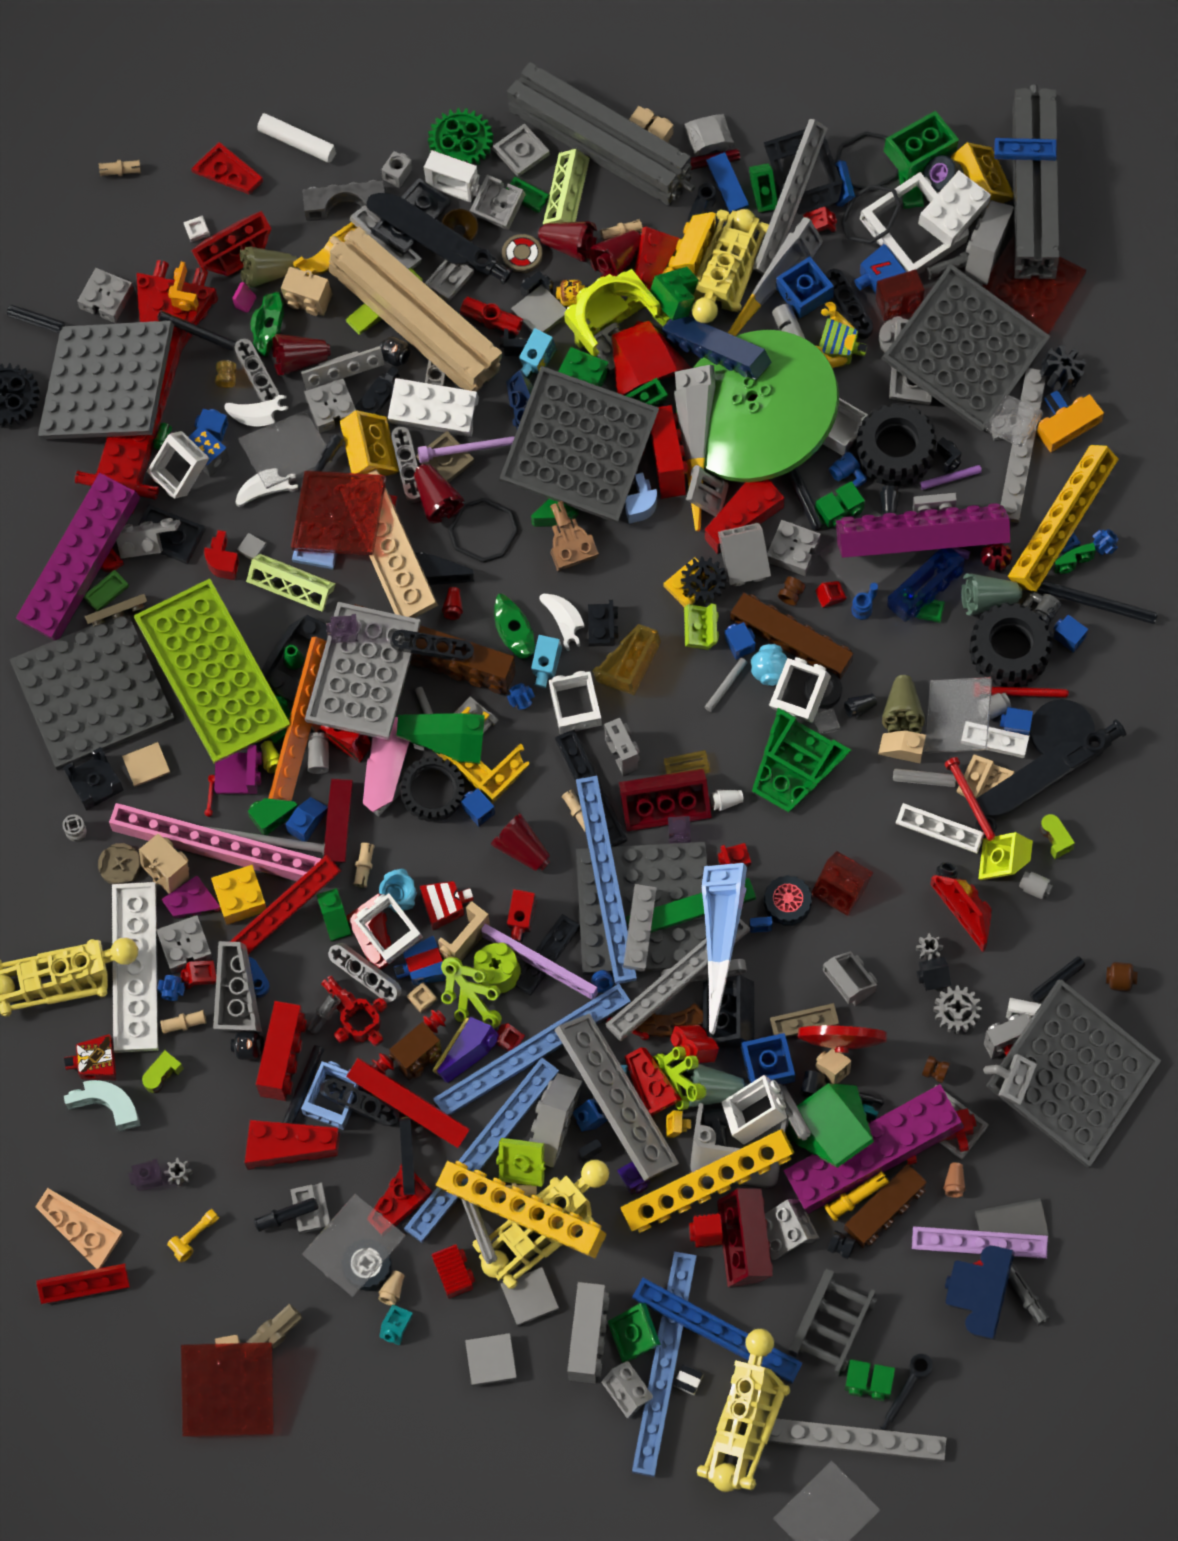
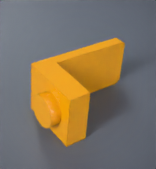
M180 262L179 268L175 269V282L169 288L168 297L171 298L172 306L179 307L184 311H197L198 300L196 294L182 292L187 268L185 262Z

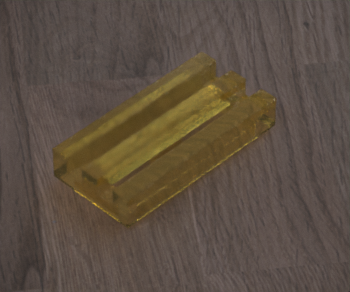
M706 750L664 758L667 774H672L671 772L674 771L685 772L697 769H704L705 773L710 772ZM702 757H703V760H700V761L683 763V764L676 765V766H671V767H670V765H669V764H673V763H678V762H682V761H687V760H692V759H697V758H702Z

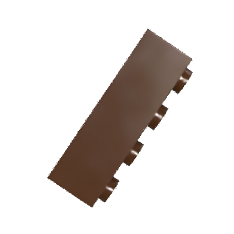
M907 1163L888 1184L845 1224L844 1230L851 1237L855 1238L862 1248L867 1244L871 1246L879 1238L877 1234L882 1229L888 1230L895 1222L893 1219L898 1214L902 1216L911 1207L909 1203L914 1198L918 1200L925 1194L926 1190L924 1188L927 1182Z

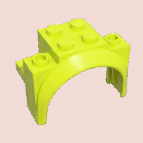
M630 269L627 272L620 273L618 276L612 277L609 274L606 277H600L588 288H583L576 295L577 304L569 306L564 312L565 322L575 335V344L579 349L585 346L592 356H597L599 351L596 348L598 342L594 338L595 334L612 323L617 322L619 324L645 306L654 317H657L661 314V304L635 272ZM621 296H628V297H627L626 301H624V299H623Z

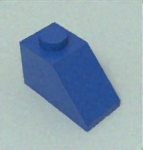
M310 797L295 809L287 821V832L297 839L307 842L327 813L328 807Z

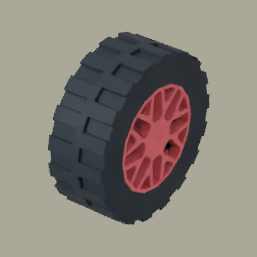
M785 875V877H777L776 880L771 881V884L767 886L764 894L765 912L768 913V917H772L775 923L782 924V926H793L796 923H801L808 916V912L810 913L812 894L809 891V886L802 879Z

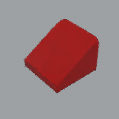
M839 581L823 582L815 590L822 608L846 600Z
M503 1023L497 1031L499 1036L496 1045L509 1052L520 1045L525 1035L509 1023Z

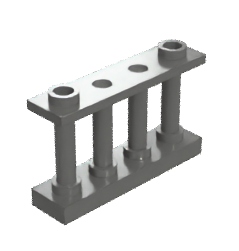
M825 1269L789 1348V1354L797 1358L799 1352L804 1353L805 1351L835 1365L834 1375L839 1376L840 1371L845 1372L850 1362V1359L847 1358L868 1310L873 1311L877 1299L874 1298L875 1290L871 1289L868 1297L836 1283V1280L833 1279L834 1272ZM827 1291L830 1293L832 1291L864 1305L859 1317L826 1303L827 1300L824 1297ZM824 1311L855 1325L850 1337L817 1323L818 1320H815L817 1312L822 1313ZM808 1332H817L845 1345L841 1357L809 1344V1341L806 1340Z

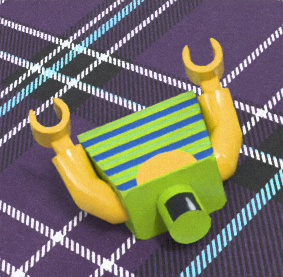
M833 302L826 303L825 306L828 309H822L821 313L823 316L830 315V318H827L820 345L816 347L825 355L832 368L850 364L853 354L865 357L868 344L857 342L858 331L836 311V305Z

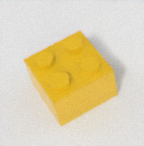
M253 865L211 878L226 925L259 915L267 908Z

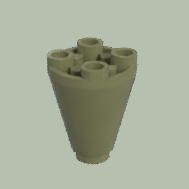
M245 247L244 250H240V260L244 265V270H241L242 282H246L248 287H256L285 277L289 267L298 269V267L293 266V262L297 260V257L295 255L291 256L289 253L256 247Z
M899 675L893 682L882 715V724L888 730V733L904 730L920 733L924 725L925 716L915 684L910 676Z

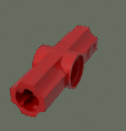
M468 296L464 299L460 309V314L482 322L488 329L497 328L502 331L509 329V334L514 336L519 334L523 324V318L500 310L496 304H485ZM495 315L494 318H489L487 316Z

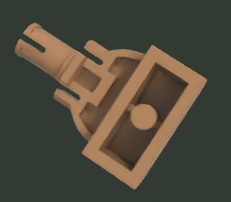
M563 501L558 502V504H552L550 507L554 513L557 526L552 527L555 535L553 537V548L550 553L557 572L597 558L599 553L592 534L587 535L585 530L578 526L576 519L571 521L568 518Z

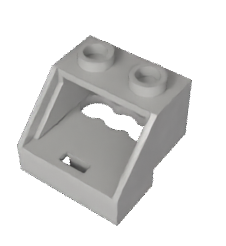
M849 951L834 956L823 964V972L848 1004L853 1003L856 1006L876 992L877 980L871 972L867 973L863 968L864 963L858 955L854 956Z

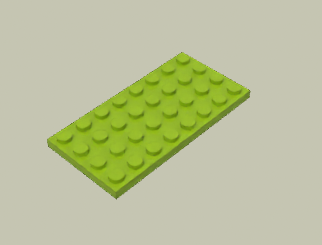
M211 579L203 581L134 615L135 621L214 764L290 725Z

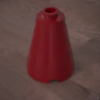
M590 221L545 223L538 231V238L541 243L580 262L586 263V258H589L588 252L591 250L590 248L597 242V237H593V231H597L595 223Z
M631 230L597 243L590 248L591 250L588 252L589 261L595 271L599 270L603 274L600 277H606L609 274L612 277L618 276L627 268L638 254L641 233Z
M275 334V337H273V358L276 357L278 363L274 364L278 375H285L327 361V357L331 355L330 345L326 344L325 340Z
M422 464L416 468L414 478L429 523L442 522L440 518L447 516L449 519L463 508L464 498L432 465Z
M521 813L516 815L502 829V832L499 834L500 836H496L490 844L534 871L538 869L543 871L550 863L548 860L550 854Z

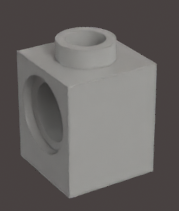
M393 151L381 169L383 180L400 188L412 171V162L407 155Z

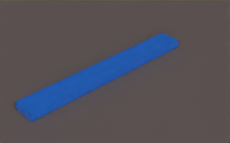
M645 1278L641 1279L632 1299L639 1303H646V1306L749 1361L750 1353L746 1348L748 1333ZM773 1348L770 1354L763 1357L761 1367L771 1369L779 1378L792 1384L802 1362Z

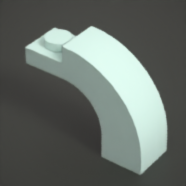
M97 1080L83 1082L85 1090L76 1089L70 1091L68 1095H64L68 1110L89 1104L107 1106L113 1111L115 1123L119 1131L140 1126L137 1111L129 1096L122 1089L111 1083Z

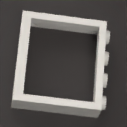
M921 172L895 188L898 197H901L918 186L930 202L939 193H936L931 186V181L924 177ZM889 192L861 211L860 220L873 237L886 230L874 214L895 201L892 192ZM967 228L951 248L943 244L914 264L889 233L877 240L880 246L886 244L907 272L906 279L909 281L923 272L925 267L935 264L965 244L969 237V230Z

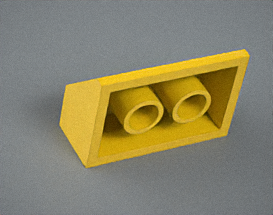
M967 142L951 155V158L961 165L964 175L991 194L990 200L999 203L1013 200L1012 189L998 159H994L992 147Z
M710 212L692 216L691 221L685 224L683 231L685 235L683 239H679L676 246V256L671 257L668 267H673L675 270L688 267L695 276L697 275L706 249L710 246L716 230V213Z
M355 410L340 421L352 477L361 478L377 469L381 477L399 472L386 416Z

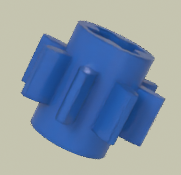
M1099 529L1093 535L1095 539L1093 543L1098 553L1102 555L1104 553L1112 554L1118 548L1115 545L1118 537L1112 530L1107 529L1105 531L1103 529L1101 531Z
M524 683L511 687V694L507 696L512 707L517 706L518 710L529 707L532 704L531 698L535 697L532 688L529 686L525 687Z
M166 975L164 981L159 980L157 990H159L158 993H162L161 998L168 1001H177L178 995L184 996L185 986L184 983H181L180 977Z

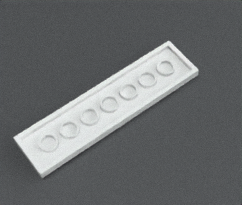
M155 882L112 884V942L114 943L119 938H130L138 946V956L131 964L122 965L113 961L114 1053L158 1051L157 903Z

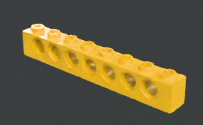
M1089 446L1009 573L1008 578L1011 581L1017 582L1022 590H1038L1119 460L1108 446Z
M780 1129L620 1208L631 1231L638 1229V1232L641 1233L651 1228L650 1223L658 1220L659 1223L671 1218L670 1213L678 1210L680 1214L690 1209V1203L698 1201L701 1204L711 1199L709 1194L715 1191L721 1194L730 1190V1184L736 1181L740 1185L750 1180V1174L756 1171L761 1175L771 1170V1164L778 1161V1164L781 1165L791 1160L790 1155L794 1154V1151L784 1130ZM765 1147H771L774 1150V1157L772 1159H766L763 1156ZM746 1156L754 1160L752 1169H747L743 1165V1159ZM726 1166L734 1170V1176L731 1179L723 1175V1169ZM705 1176L713 1178L714 1185L712 1188H706L703 1185ZM685 1186L693 1188L694 1195L692 1198L684 1196L683 1189ZM666 1195L671 1196L674 1200V1205L671 1208L663 1204V1198ZM646 1205H650L654 1209L652 1217L644 1215L643 1208Z
M447 1161L436 1183V1186L443 1191L592 1258H596L607 1235L601 1230L602 1226L591 1220L589 1223L581 1221L583 1217L576 1213L570 1212L569 1215L562 1212L563 1208L553 1203L547 1206L543 1204V1199L535 1195L529 1198L524 1195L525 1191L515 1186L509 1189L505 1187V1182L497 1178L491 1181L486 1178L487 1174L477 1169L471 1172L467 1170V1165L456 1161L455 1164ZM468 1178V1183L465 1186H461L462 1181ZM487 1186V1191L480 1195L481 1189ZM506 1194V1200L503 1203H499L500 1197ZM522 1203H525L524 1210L518 1212L519 1206ZM544 1211V1217L537 1221L538 1214ZM564 1220L563 1226L560 1229H556L557 1223ZM579 1229H583V1234L576 1238V1232Z

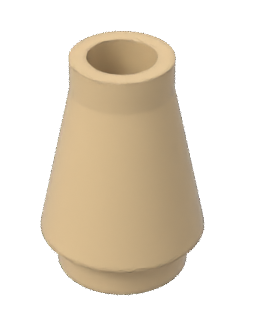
M392 1271L390 1277L378 1292L380 1295L379 1300L382 1303L392 1306V1304L395 1305L396 1302H399L404 1274L399 1271Z

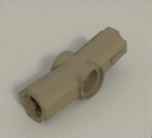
M288 1304L273 1319L263 1323L258 1328L257 1333L239 1348L251 1364L254 1363L269 1349H274L285 1340L286 1334L303 1317L296 1308Z

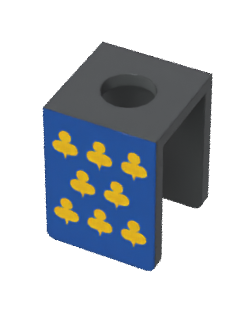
M199 426L188 437L209 457L208 462L203 468V471L209 477L229 460L227 448L203 426Z

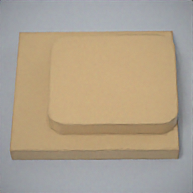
M158 742L122 756L134 787L170 773Z

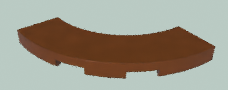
M693 1003L690 1007L671 1015H657L654 1013L635 1030L641 1033L647 1032L649 1036L671 1037L675 1026H703V1011Z

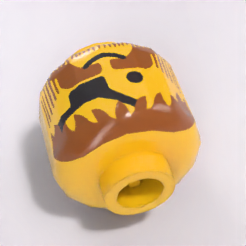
M563 280L560 287H556V299H560L563 306L576 305V295L585 288V285H582L580 280Z

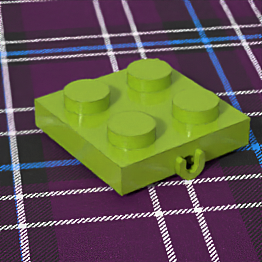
M501 1138L499 1141V1155L496 1159V1164L499 1165V1180L542 1187L545 1170L544 1143Z

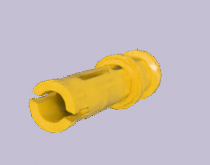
M880 1171V1173L850 1193H842L839 1199L830 1205H824L834 1222H837L841 1215L847 1211L852 1212L855 1208L854 1205L888 1184L889 1180Z

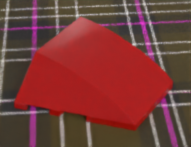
M650 321L611 335L618 394L625 396L655 378L660 381L670 376L675 377V372L691 369L689 364Z

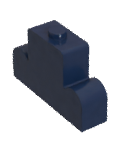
M987 1246L980 1254L983 1266L955 1261L951 1276H947L945 1289H948L945 1302L949 1307L972 1312L965 1320V1326L972 1335L995 1341L1015 1254L1011 1249Z

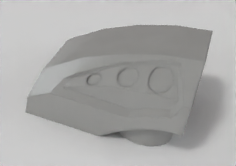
M724 114L712 115L685 123L687 136L695 156L707 155L714 150L723 152L728 150L729 147H734V141L730 135Z

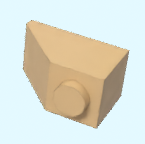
M905 730L884 733L878 755L921 763L926 735Z
M831 1049L828 1053L826 1051L822 1052L816 1059L818 1061L816 1062V1070L826 1075V1080L831 1084H838L850 1074L851 1060L841 1053H835L834 1049Z

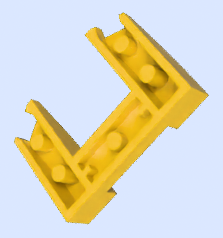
M467 707L462 713L470 714V707ZM483 711L482 715H485V722L489 717V714ZM521 743L493 770H490L482 761H480V764L461 763L452 760L451 757L444 754L436 753L444 761L449 760L452 765H455L457 770L476 789L479 788L492 804L529 766V761L523 763L520 752L524 751Z

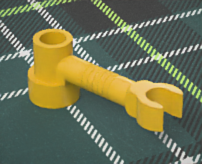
M210 1209L202 1217L201 1221L181 1239L178 1236H174L169 1240L167 1245L172 1249L174 1256L180 1262L189 1259L194 1252L188 1244L205 1228L218 1221L219 1217L213 1209Z

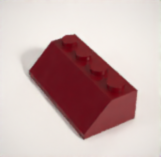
M704 769L619 782L626 831L712 818Z
M737 1188L717 1200L718 1213L721 1218L722 1246L728 1288L763 1282L772 1277L773 1272L761 1189Z

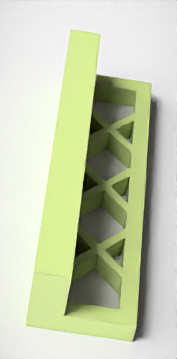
M578 149L562 152L558 155L543 224L576 222L590 159ZM569 158L568 162L564 165L565 159ZM557 210V212H556V217H555V218H552V215H553V214L555 213V211Z
M258 554L252 559L246 579L248 583L321 612L324 611L328 595L334 591L336 584L262 554ZM255 569L262 571L266 579L260 581L253 578ZM275 577L281 578L285 586L282 588L275 587L272 579ZM295 584L300 586L304 594L300 596L294 594L291 586ZM316 592L322 595L320 604L313 602L310 596L311 593Z

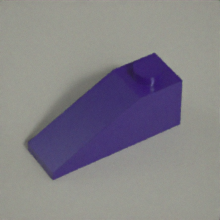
M470 1017L437 1070V1073L445 1082L449 1083L489 1053L490 1049L497 1042L498 1033L491 1025Z

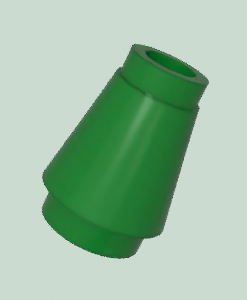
M288 645L285 648L283 663L288 669L295 670L303 665L304 656L295 645Z

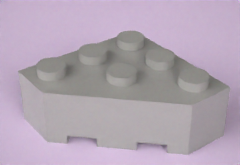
M557 1073L554 1081H549L547 1090H544L542 1099L537 1104L535 1113H538V1116L531 1128L534 1136L529 1140L530 1142L544 1143L545 1165L554 1167L559 1158L561 1146L571 1122L572 1112L576 1108L583 1082Z

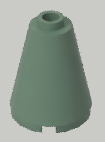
M966 573L963 579H967L966 584L961 587L963 608H967L969 611L966 612V615L973 616L989 611L990 607L995 605L999 608L1002 603L1008 602L1009 605L1018 603L1019 599L1022 598V588L1017 582L973 573Z
M698 1064L696 1069H688L687 1074H691L689 1080L692 1083H700L706 1088L705 1098L701 1101L689 1100V1107L699 1106V1103H702L703 1106L722 1103V1101L747 1086V1083H744L741 1077Z

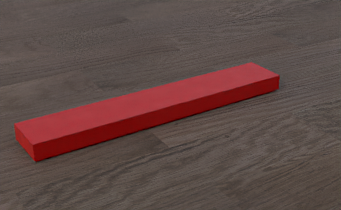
M328 855L324 856L230 942L245 944L249 955L342 871Z
M359 1057L346 1076L457 1148H459L470 1130L461 1122Z

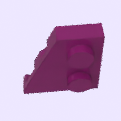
M195 876L161 899L174 919L182 918L186 915H200L201 912H219L221 910L219 904L198 876Z

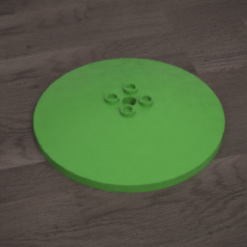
M759 330L736 336L764 348L772 362L757 380L750 377L745 378L740 373L734 370L729 371L720 364L715 365L706 358H701L693 367L714 366L716 387L709 421L704 469L715 476L738 482H756L781 476L809 459L820 448L833 427L838 412L839 389L835 373L829 361L808 340L798 335L778 330ZM753 394L758 395L754 401H748L749 396Z

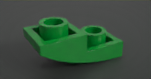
M1094 543L1079 546L1062 555L1055 561L1054 573H1070L1075 570L1077 561L1085 563L1094 559L1096 551Z

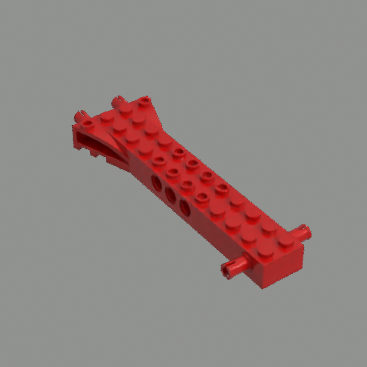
M157 260L153 275L137 273L140 322L159 321L157 316L162 310L198 325L202 319H205L207 311L212 304L215 305L218 301L216 289L204 286L209 273L205 269H202V272H200L201 268H197L193 282H184L182 292L196 294L198 300L197 311H184L179 307L172 306L168 293L170 286L174 285L175 280L165 278L169 268V263L163 261L161 265V260ZM176 327L173 328L152 435L107 437L97 472L91 474L78 470L75 476V484L92 486L98 474L101 473L134 490L140 497L157 499L156 495L159 493V487L142 483L153 450V439L156 438L159 424L161 423L182 349L193 334Z

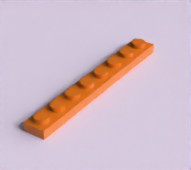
M312 637L289 720L290 725L287 727L268 799L292 801L312 723L305 721V717L327 642L318 637Z

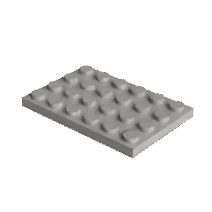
M338 602L305 721L389 740L412 653L401 652L392 648L390 640L393 633L397 630L418 632L421 624L420 619ZM399 636L398 639L395 640H398V644L402 645L403 642H410L409 647H411L413 638L411 637L410 641H404L402 639V636Z

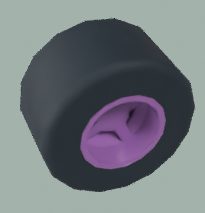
M938 156L929 161L925 167L924 177L931 181V186L937 193L945 187L958 171H961L963 174L964 172L961 165L947 156Z

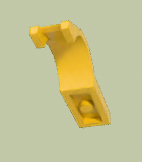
M351 222L332 236L335 235L344 243L346 234L351 230L354 231L357 227ZM328 241L319 253L308 259H304L301 256L293 262V266L298 267L302 271L310 270L314 275H321L329 271L330 249L333 244Z

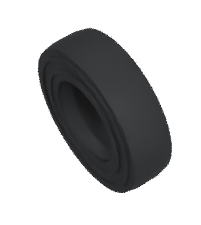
M830 671L827 672L831 675L828 683L831 686V693L822 698L819 706L821 709L834 706L842 695V683L838 676ZM811 674L804 684V695L808 702L819 677Z

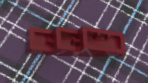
M331 779L324 856L328 855L335 863H346L353 780Z

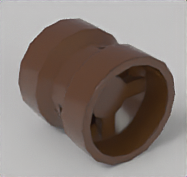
M787 577L784 582L785 587L779 591L778 598L788 605L795 606L799 601V594L804 592L806 586L799 579Z
M929 1055L922 1076L927 1078L933 1077L937 1082L943 1084L950 1063L937 1061L936 1057Z

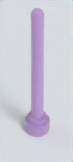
M514 436L435 449L421 446L418 447L420 463H427L433 457L512 445Z

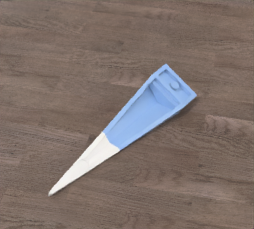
M744 863L704 866L702 894L708 953L709 1031L712 1035H714L746 893L747 866Z

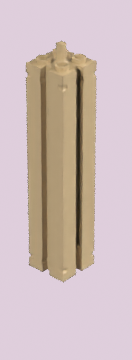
M361 227L356 228L354 231H349L344 238V243L335 235L330 238L329 242L333 246L330 249L329 272L334 277H338L342 284L461 389L477 392L482 388L483 383L491 380L499 372L502 351L494 347L493 343L370 235L365 234Z

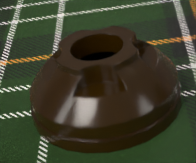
M465 209L449 211L441 222L452 230L456 226H463L466 232L462 236L470 242L473 241L478 232L476 217Z

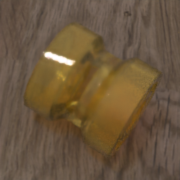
M225 360L217 362L216 372H218L215 380L217 386L232 388L236 385L234 374L237 371V365L235 362Z

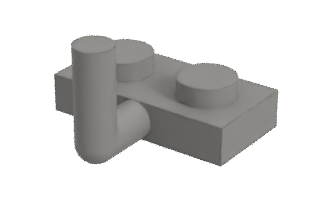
M1014 1055L1009 1070L999 1065H989L984 1067V1073L987 1075L997 1074L1005 1078L998 1096L1016 1105H1021L1037 1064L1020 1055Z

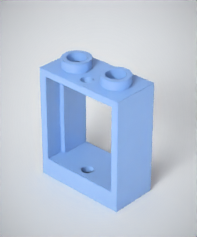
M322 1061L301 1110L305 1116L344 1130L352 1111L345 1108L342 1115L314 1105L320 1091V1085L328 1074L354 1084V1088L361 1090L362 1087L346 1077L350 1069L347 1071L341 1069V1066L335 1062L329 1061L326 1063ZM352 1092L348 1099L349 1104L355 1101V1095Z

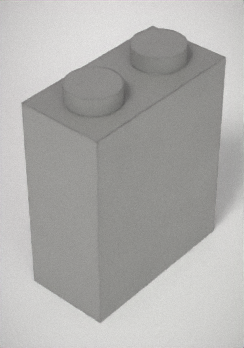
M759 523L718 532L725 574L730 585L741 586L747 581L759 582L771 576L763 529Z

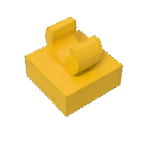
M674 1110L666 1116V1137L675 1138L682 1132H687V1129H691V1120L682 1119V1111Z

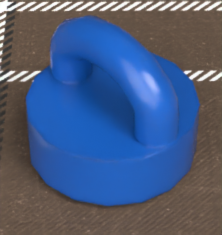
M600 970L592 976L591 984L597 987L599 993H604L613 987L614 980L608 971Z

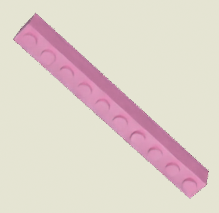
M118 803L115 804L109 821L112 831L147 841L159 833L163 838L167 837L173 843V848L242 867L253 865L254 870L298 881L321 860V858Z

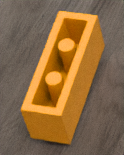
M1090 394L1084 398L1079 397L1071 406L1063 407L1051 418L1046 417L1038 424L1037 435L1050 453L1100 424L1103 420L1104 412Z

